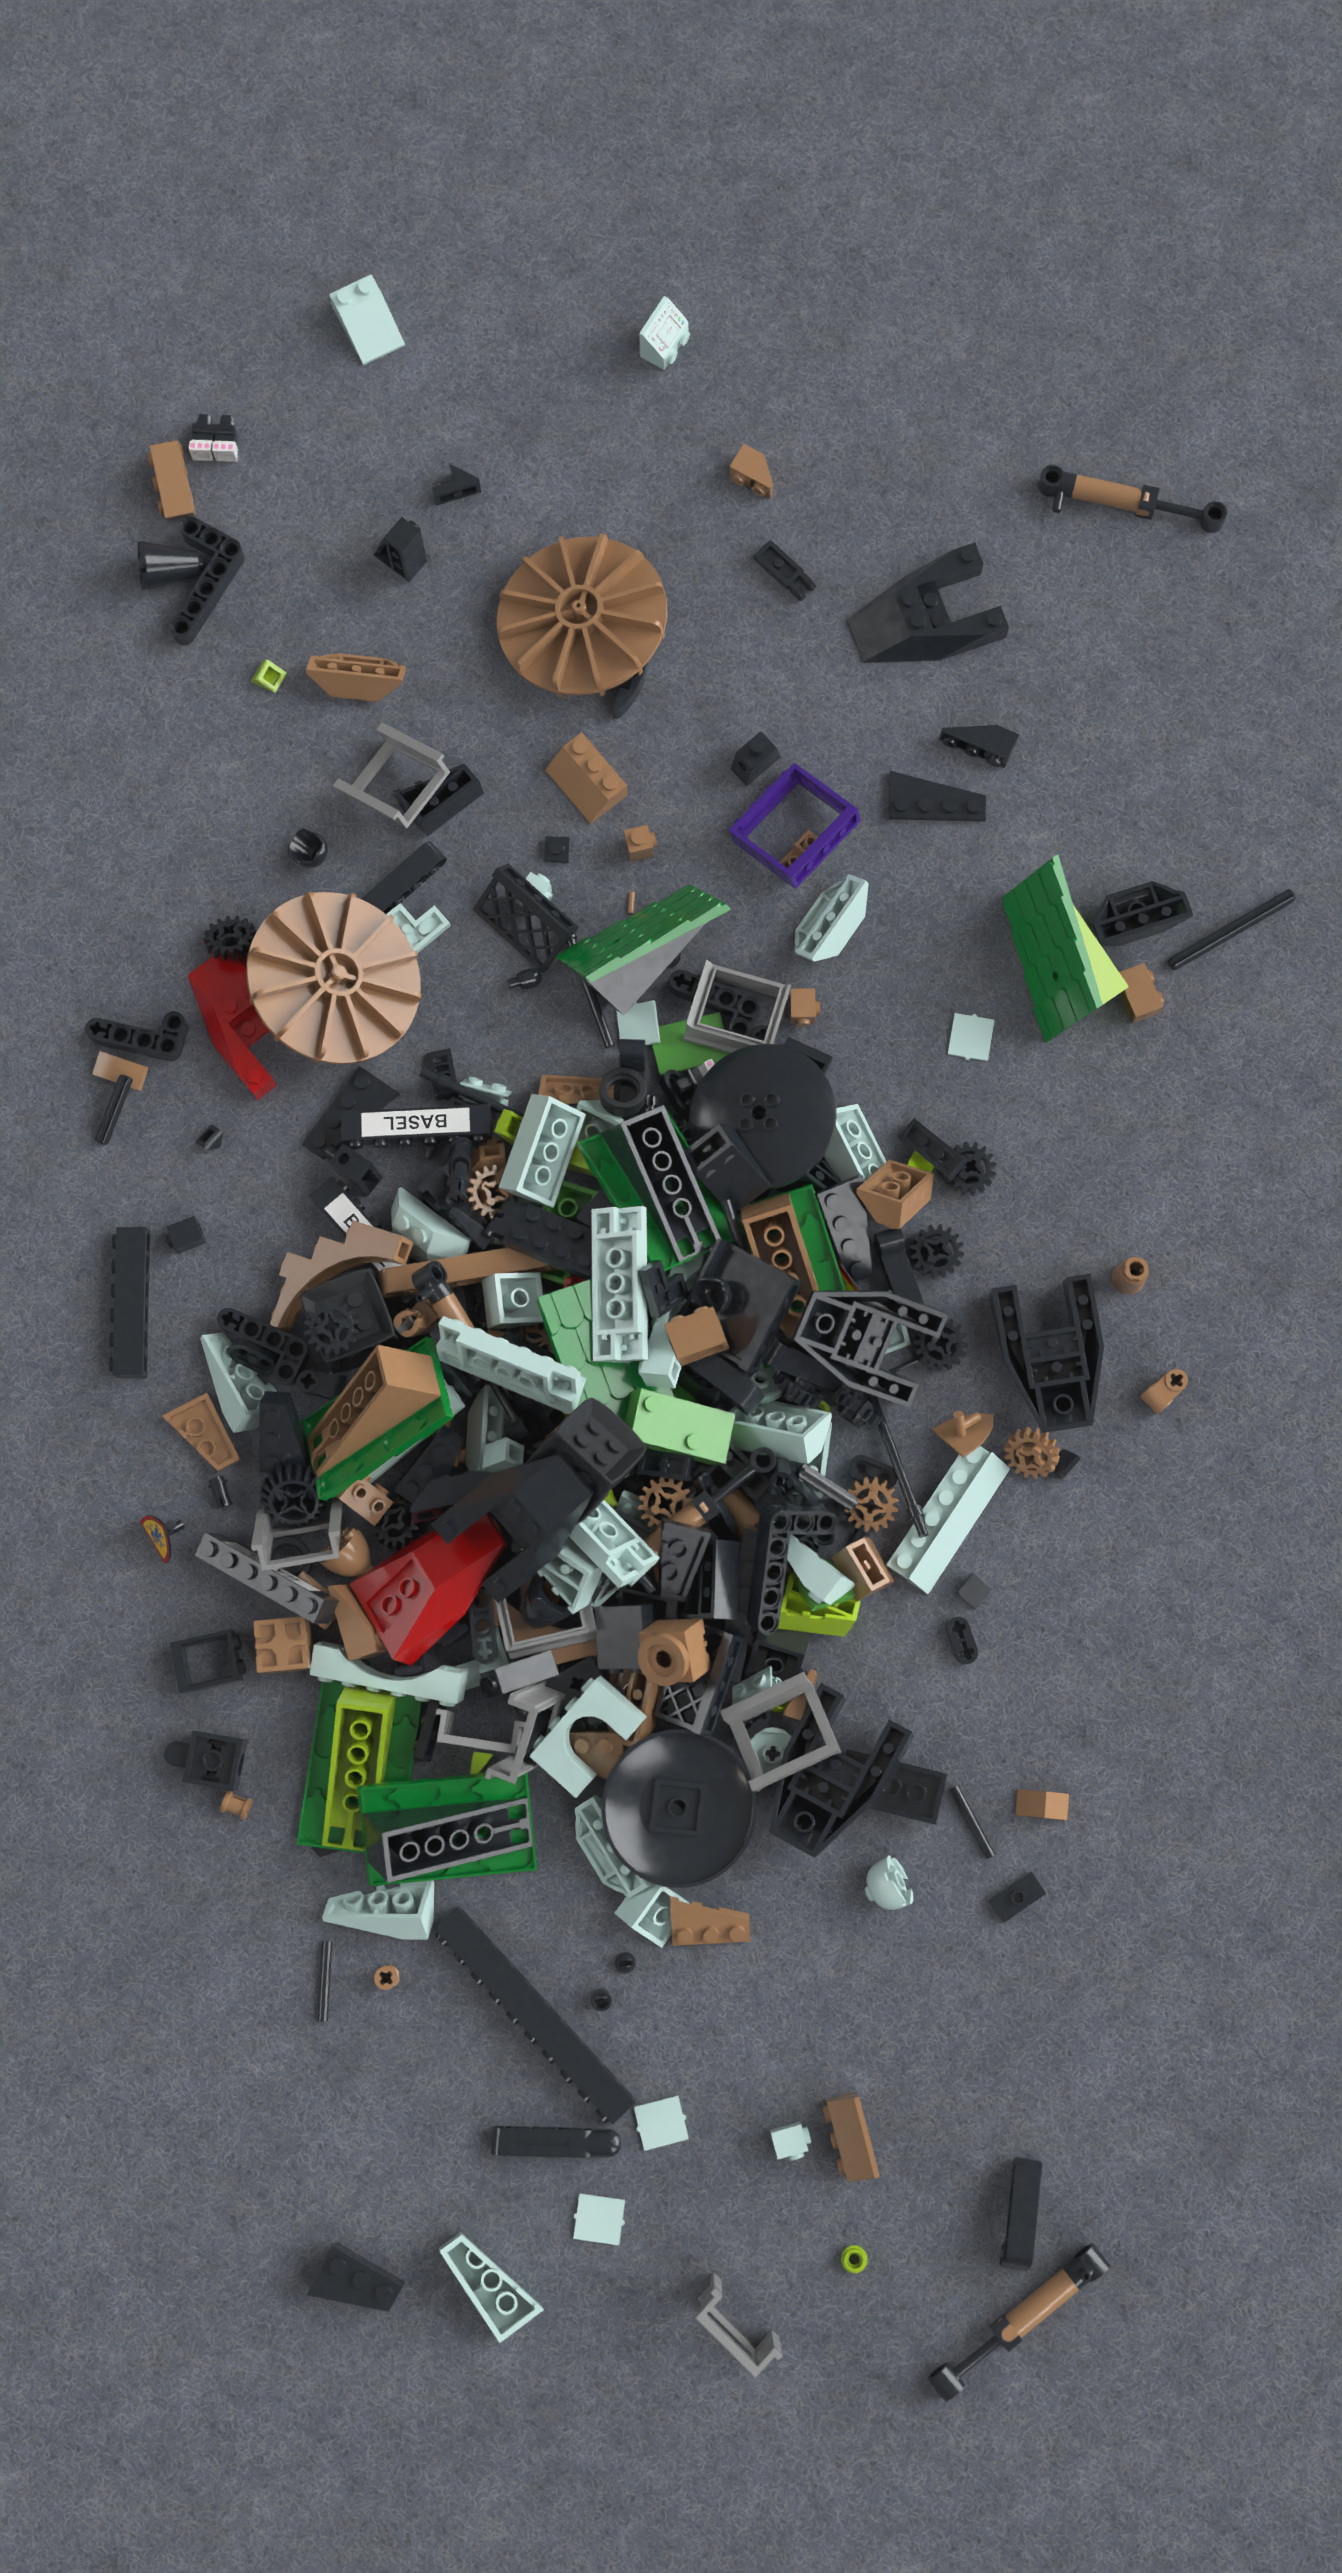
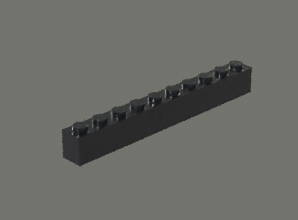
M460 1906L455 1908L435 1928L438 1932L435 1936L445 1947L448 1945L452 1947L455 1951L453 1954L454 1958L462 1966L467 1964L473 1972L470 1974L480 1986L485 1984L491 1990L488 1995L497 2005L502 2003L509 2010L506 2015L514 2024L517 2025L519 2022L526 2029L524 2032L525 2036L533 2044L538 2042L544 2049L541 2052L551 2064L556 2062L562 2070L559 2073L569 2084L573 2081L580 2088L577 2093L586 2103L591 2101L598 2108L595 2112L604 2123L610 2121L613 2125L636 2103L633 2095Z

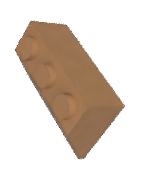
M582 732L561 748L545 770L590 824L628 796L626 783Z
M888 1160L857 1188L856 1193L877 1223L883 1224L890 1229L899 1230L931 1200L934 1173Z
M857 2092L826 2099L827 2106L823 2107L826 2123L832 2122L834 2132L829 2134L833 2149L838 2148L841 2159L836 2160L840 2176L845 2175L847 2182L880 2177Z

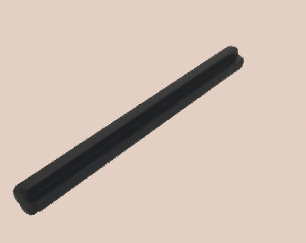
M1287 889L1170 957L1168 960L1170 968L1176 971L1293 903L1296 899L1292 890Z

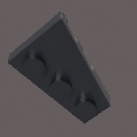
M662 1518L658 1590L661 1597L685 1602L711 1536L709 1529Z

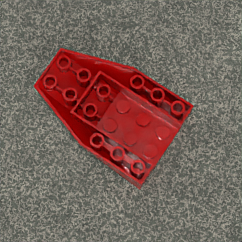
M486 1513L449 1544L443 1540L436 1530H433L414 1540L349 1585L392 1659L412 1665L465 1615L480 1590L482 1583L486 1580L507 1544Z

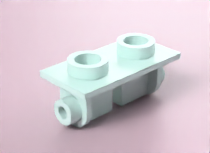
M469 1077L468 1080L464 1079L460 1083L473 1091L508 1106L509 1100H506L505 1097L511 1095L512 1091L506 1090L505 1085L492 1083V1086L482 1084L483 1080L475 1077ZM459 1095V1097H460V1098H463L464 1101L471 1102V1103H474V1104H478V1103H476V1102H474V1101H472V1100H469V1099H467V1098H465V1097Z
M771 1666L765 1668L732 1687V1705L781 1683V1679L772 1676Z

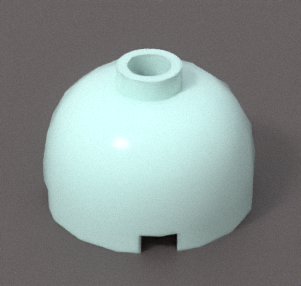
M887 1856L877 1861L870 1868L867 1874L865 1892L869 1900L875 1901L881 1908L897 1910L912 1904L913 1892L912 1888L906 1889L903 1878H908L897 1859H890L891 1856Z

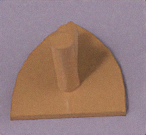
M955 1411L953 1414L954 1418L938 1425L932 1431L959 1455L965 1457L981 1446L988 1438L993 1427L994 1414H984L975 1411L972 1414L964 1415L962 1411Z

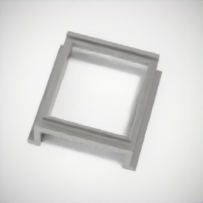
M381 723L376 730L385 741L383 746L352 785L338 778L333 787L344 793L348 798L351 797L407 829L449 775L450 771L442 761L444 755L441 752ZM394 750L437 772L403 816L399 810L363 792Z
M706 959L686 1022L683 1040L729 1054L747 1046L774 1044L785 1004L789 998L791 984L785 985L714 965ZM713 980L777 997L764 1041L700 1023Z
M338 1497L332 1498L330 1519L313 1521L310 1525L303 1523L301 1528L296 1524L290 1528L289 1526L272 1529L269 1513H265L264 1509L257 1510L251 1548L252 1551H258L262 1571L339 1558L341 1524L343 1523V1501ZM329 1528L328 1533L332 1550L270 1561L273 1538Z
M506 1598L500 1603L496 1602L505 1649L509 1654L510 1660L597 1639V1627L591 1601L589 1605L579 1610L582 1627L515 1642Z
M804 1672L720 1711L723 1720L732 1729L752 1780L748 1782L753 1792H759L763 1787L834 1754L841 1753L813 1683L806 1677ZM805 1693L826 1745L764 1774L743 1722Z
M544 1680L510 1694L507 1704L528 1711V1717L516 1754L489 1767L485 1778L490 1780L498 1777L516 1784L517 1777L540 1766L531 1757L526 1762L523 1761L537 1713L554 1705L548 1724L549 1727L555 1718L559 1716L566 1694L546 1687V1681ZM548 1727L544 1738L551 1732Z
M437 1709L436 1714L441 1716L437 1742L515 1754L526 1722L515 1721L511 1744L453 1736L452 1728L455 1713Z
M713 2273L710 2276L711 2284L698 2297L701 2301V2311L696 2319L756 2378L774 2357L778 2360L782 2357L780 2337L771 2330L755 2348L714 2307L723 2295L722 2280ZM709 2311L751 2352L752 2359L707 2315Z

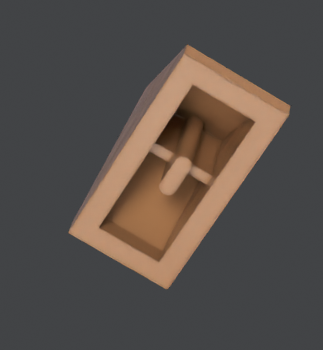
M1017 1789L1015 1815L1067 1820L1069 1794Z

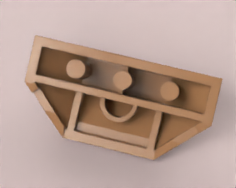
M341 653L327 654L320 657L317 655L311 656L306 668V674L331 697L359 699L366 702H379L402 684L406 672V666L399 665L386 658Z
M623 1669V1673L611 1674L609 1683L614 1688L620 1685L625 1691L623 1696L647 1716L627 1740L622 1737L623 1745L632 1746L637 1741L648 1736L656 1726L657 1717L653 1716L663 1686L647 1683V1678L643 1673H631V1669ZM606 1723V1725H607L609 1731H615L612 1727H610V1726Z

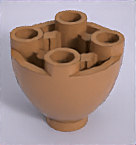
M345 1527L341 1530L339 1558L320 1561L331 1572L345 1577L359 1578L374 1568L370 1563V1551L367 1541L357 1527L350 1529ZM327 1545L320 1552L332 1550V1547Z

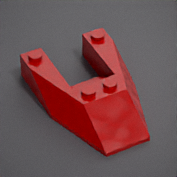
M212 956L189 973L188 977L212 1045L258 1101L277 1085L248 1049L270 1031L261 1021L254 1005H251L249 1001L250 994L246 978L247 958L242 959L240 956H237L235 961L227 958L224 962L221 956L217 959H214Z

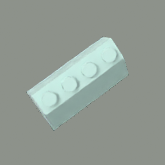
M531 1094L498 1188L515 1196L553 1208L586 1114L550 1096Z
M858 1104L837 1108L834 1136L824 1155V1159L841 1181L862 1174L865 1182L886 1163Z
M776 1401L764 1404L759 1403L750 1416L733 1407L729 1411L735 1414L730 1441L739 1450L753 1452L760 1447H767L774 1452L778 1459L809 1464L822 1452L832 1415L830 1412Z

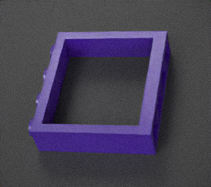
M793 763L785 772L781 773L780 778L773 785L765 789L763 795L748 807L747 812L740 819L734 821L735 824L729 829L732 841L796 889L861 822L855 806L799 765ZM800 784L840 815L787 869L746 837Z

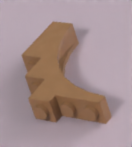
M352 1221L346 1233L344 1244L320 1236L318 1243L314 1247L312 1259L287 1252L279 1276L286 1278V1281L281 1288L280 1297L276 1308L272 1312V1319L269 1325L290 1333L299 1313L303 1309L300 1295L355 1266L373 1262H391L406 1265L414 1242L401 1235Z
M480 1594L475 1598V1601L479 1600V1604L475 1605L477 1608H483L488 1603V1598L484 1594ZM493 1598L496 1627H501L496 1602ZM507 1603L515 1642L570 1630L552 1626L540 1629L532 1628L523 1620L522 1614ZM467 1613L469 1627L471 1628L470 1613ZM481 1620L477 1624L478 1632L490 1629V1623L487 1620ZM597 1639L551 1650L556 1666L585 1659L589 1656H597Z

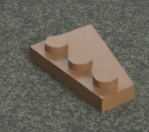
M542 1075L538 1095L550 1096L564 1104H574L580 1100H600L599 1088L602 1078ZM615 1084L611 1085L608 1089V1094L612 1099H614Z
M208 1393L162 1416L217 1471L220 1472L241 1461Z
M570 1730L569 1740L574 1753L596 1772L597 1776L607 1779L614 1764L623 1754L622 1736L616 1731Z
M670 1896L673 1946L750 1942L748 1913L721 1907L712 1909L703 1907L702 1903L693 1901L690 1904L679 1901L677 1897Z

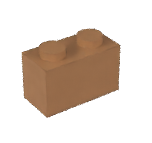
M1145 963L1119 972L1129 986L1120 993V996L1131 1022L1135 1023L1159 1014L1163 1008L1164 999L1161 992L1155 989L1153 984L1155 979L1151 969H1147Z

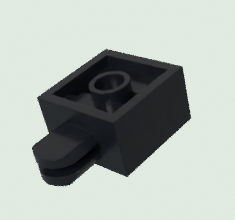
M192 1730L190 1743L179 1741L169 1743L165 1748L164 1758L171 1766L185 1768L182 1782L238 1791L248 1740Z

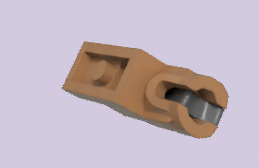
M427 1299L423 1302H418L412 1309L400 1312L395 1317L393 1324L400 1336L412 1338L429 1333L439 1324L440 1318Z

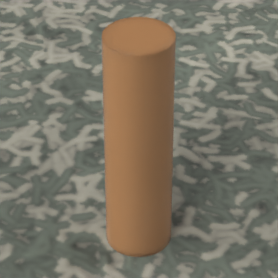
M629 892L628 914H634L635 892Z

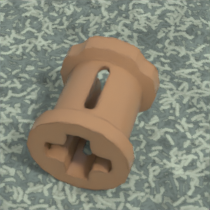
M228 1790L222 1801L220 1812H230L240 1816V1819L245 1821L253 1799H244L234 1795L233 1791Z
M384 1965L376 1971L374 1976L375 1984L382 1990L393 1988L400 1980L399 1971L393 1965ZM390 1971L393 1974L391 1976L393 1982L383 1983L382 1979L384 1976L381 1973Z

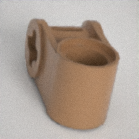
M1173 1369L1163 1375L1157 1382H1154L1139 1397L1158 1415L1187 1386V1375L1180 1369ZM1177 1376L1180 1379L1177 1382L1178 1385L1171 1386V1377Z

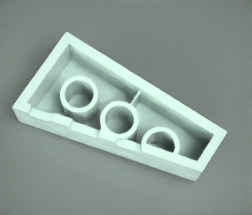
M461 2232L439 2248L440 2253L499 2343L544 2310L535 2299Z

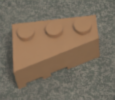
M178 440L150 445L151 453H147L150 468L154 467L156 477H152L155 491H159L161 501H158L160 515H165L168 521L196 516L187 477L188 471L183 459V447Z

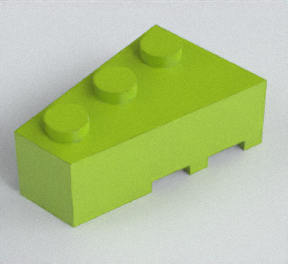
M790 1572L784 1581L778 1629L845 1637L856 1622L861 1601L857 1602L853 1598L852 1600L811 1612L797 1587V1574Z

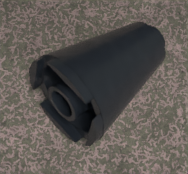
M146 541L138 542L139 574L142 590H149L199 576V571L203 570V558L198 556L197 551Z

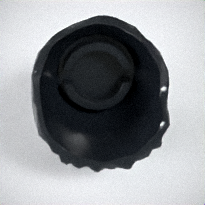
M302 828L292 838L287 854L299 865L306 868H314L320 866L326 859L328 845L317 832H311Z

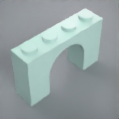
M601 1675L596 1680L590 1678L581 1688L584 1692L579 1699L574 1697L564 1709L568 1712L562 1719L559 1716L555 1718L548 1727L551 1732L546 1738L541 1735L536 1740L533 1746L534 1751L530 1755L537 1764L575 1798L581 1794L597 1775L572 1750L569 1734L575 1720L586 1716L597 1717L605 1721L620 1736L627 1740L647 1717Z

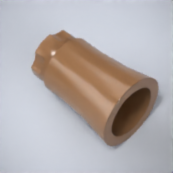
M1131 1257L1119 1263L1112 1272V1282L1115 1288L1124 1294L1139 1292L1144 1287L1148 1277L1149 1269L1147 1262L1142 1258ZM1130 1270L1134 1271L1136 1273V1276H1133L1130 1273Z
M737 1487L723 1499L740 1530L736 1535L738 1540L743 1539L745 1524L758 1526L761 1512L751 1503L744 1492Z

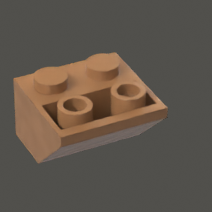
M700 1307L694 1311V1314L685 1317L683 1315L676 1316L670 1319L669 1323L664 1324L681 1366L730 1349L720 1320L713 1307Z
M864 1537L844 1547L831 1557L839 1571L856 1584L852 1589L856 1594L854 1598L857 1602L896 1582L871 1538Z

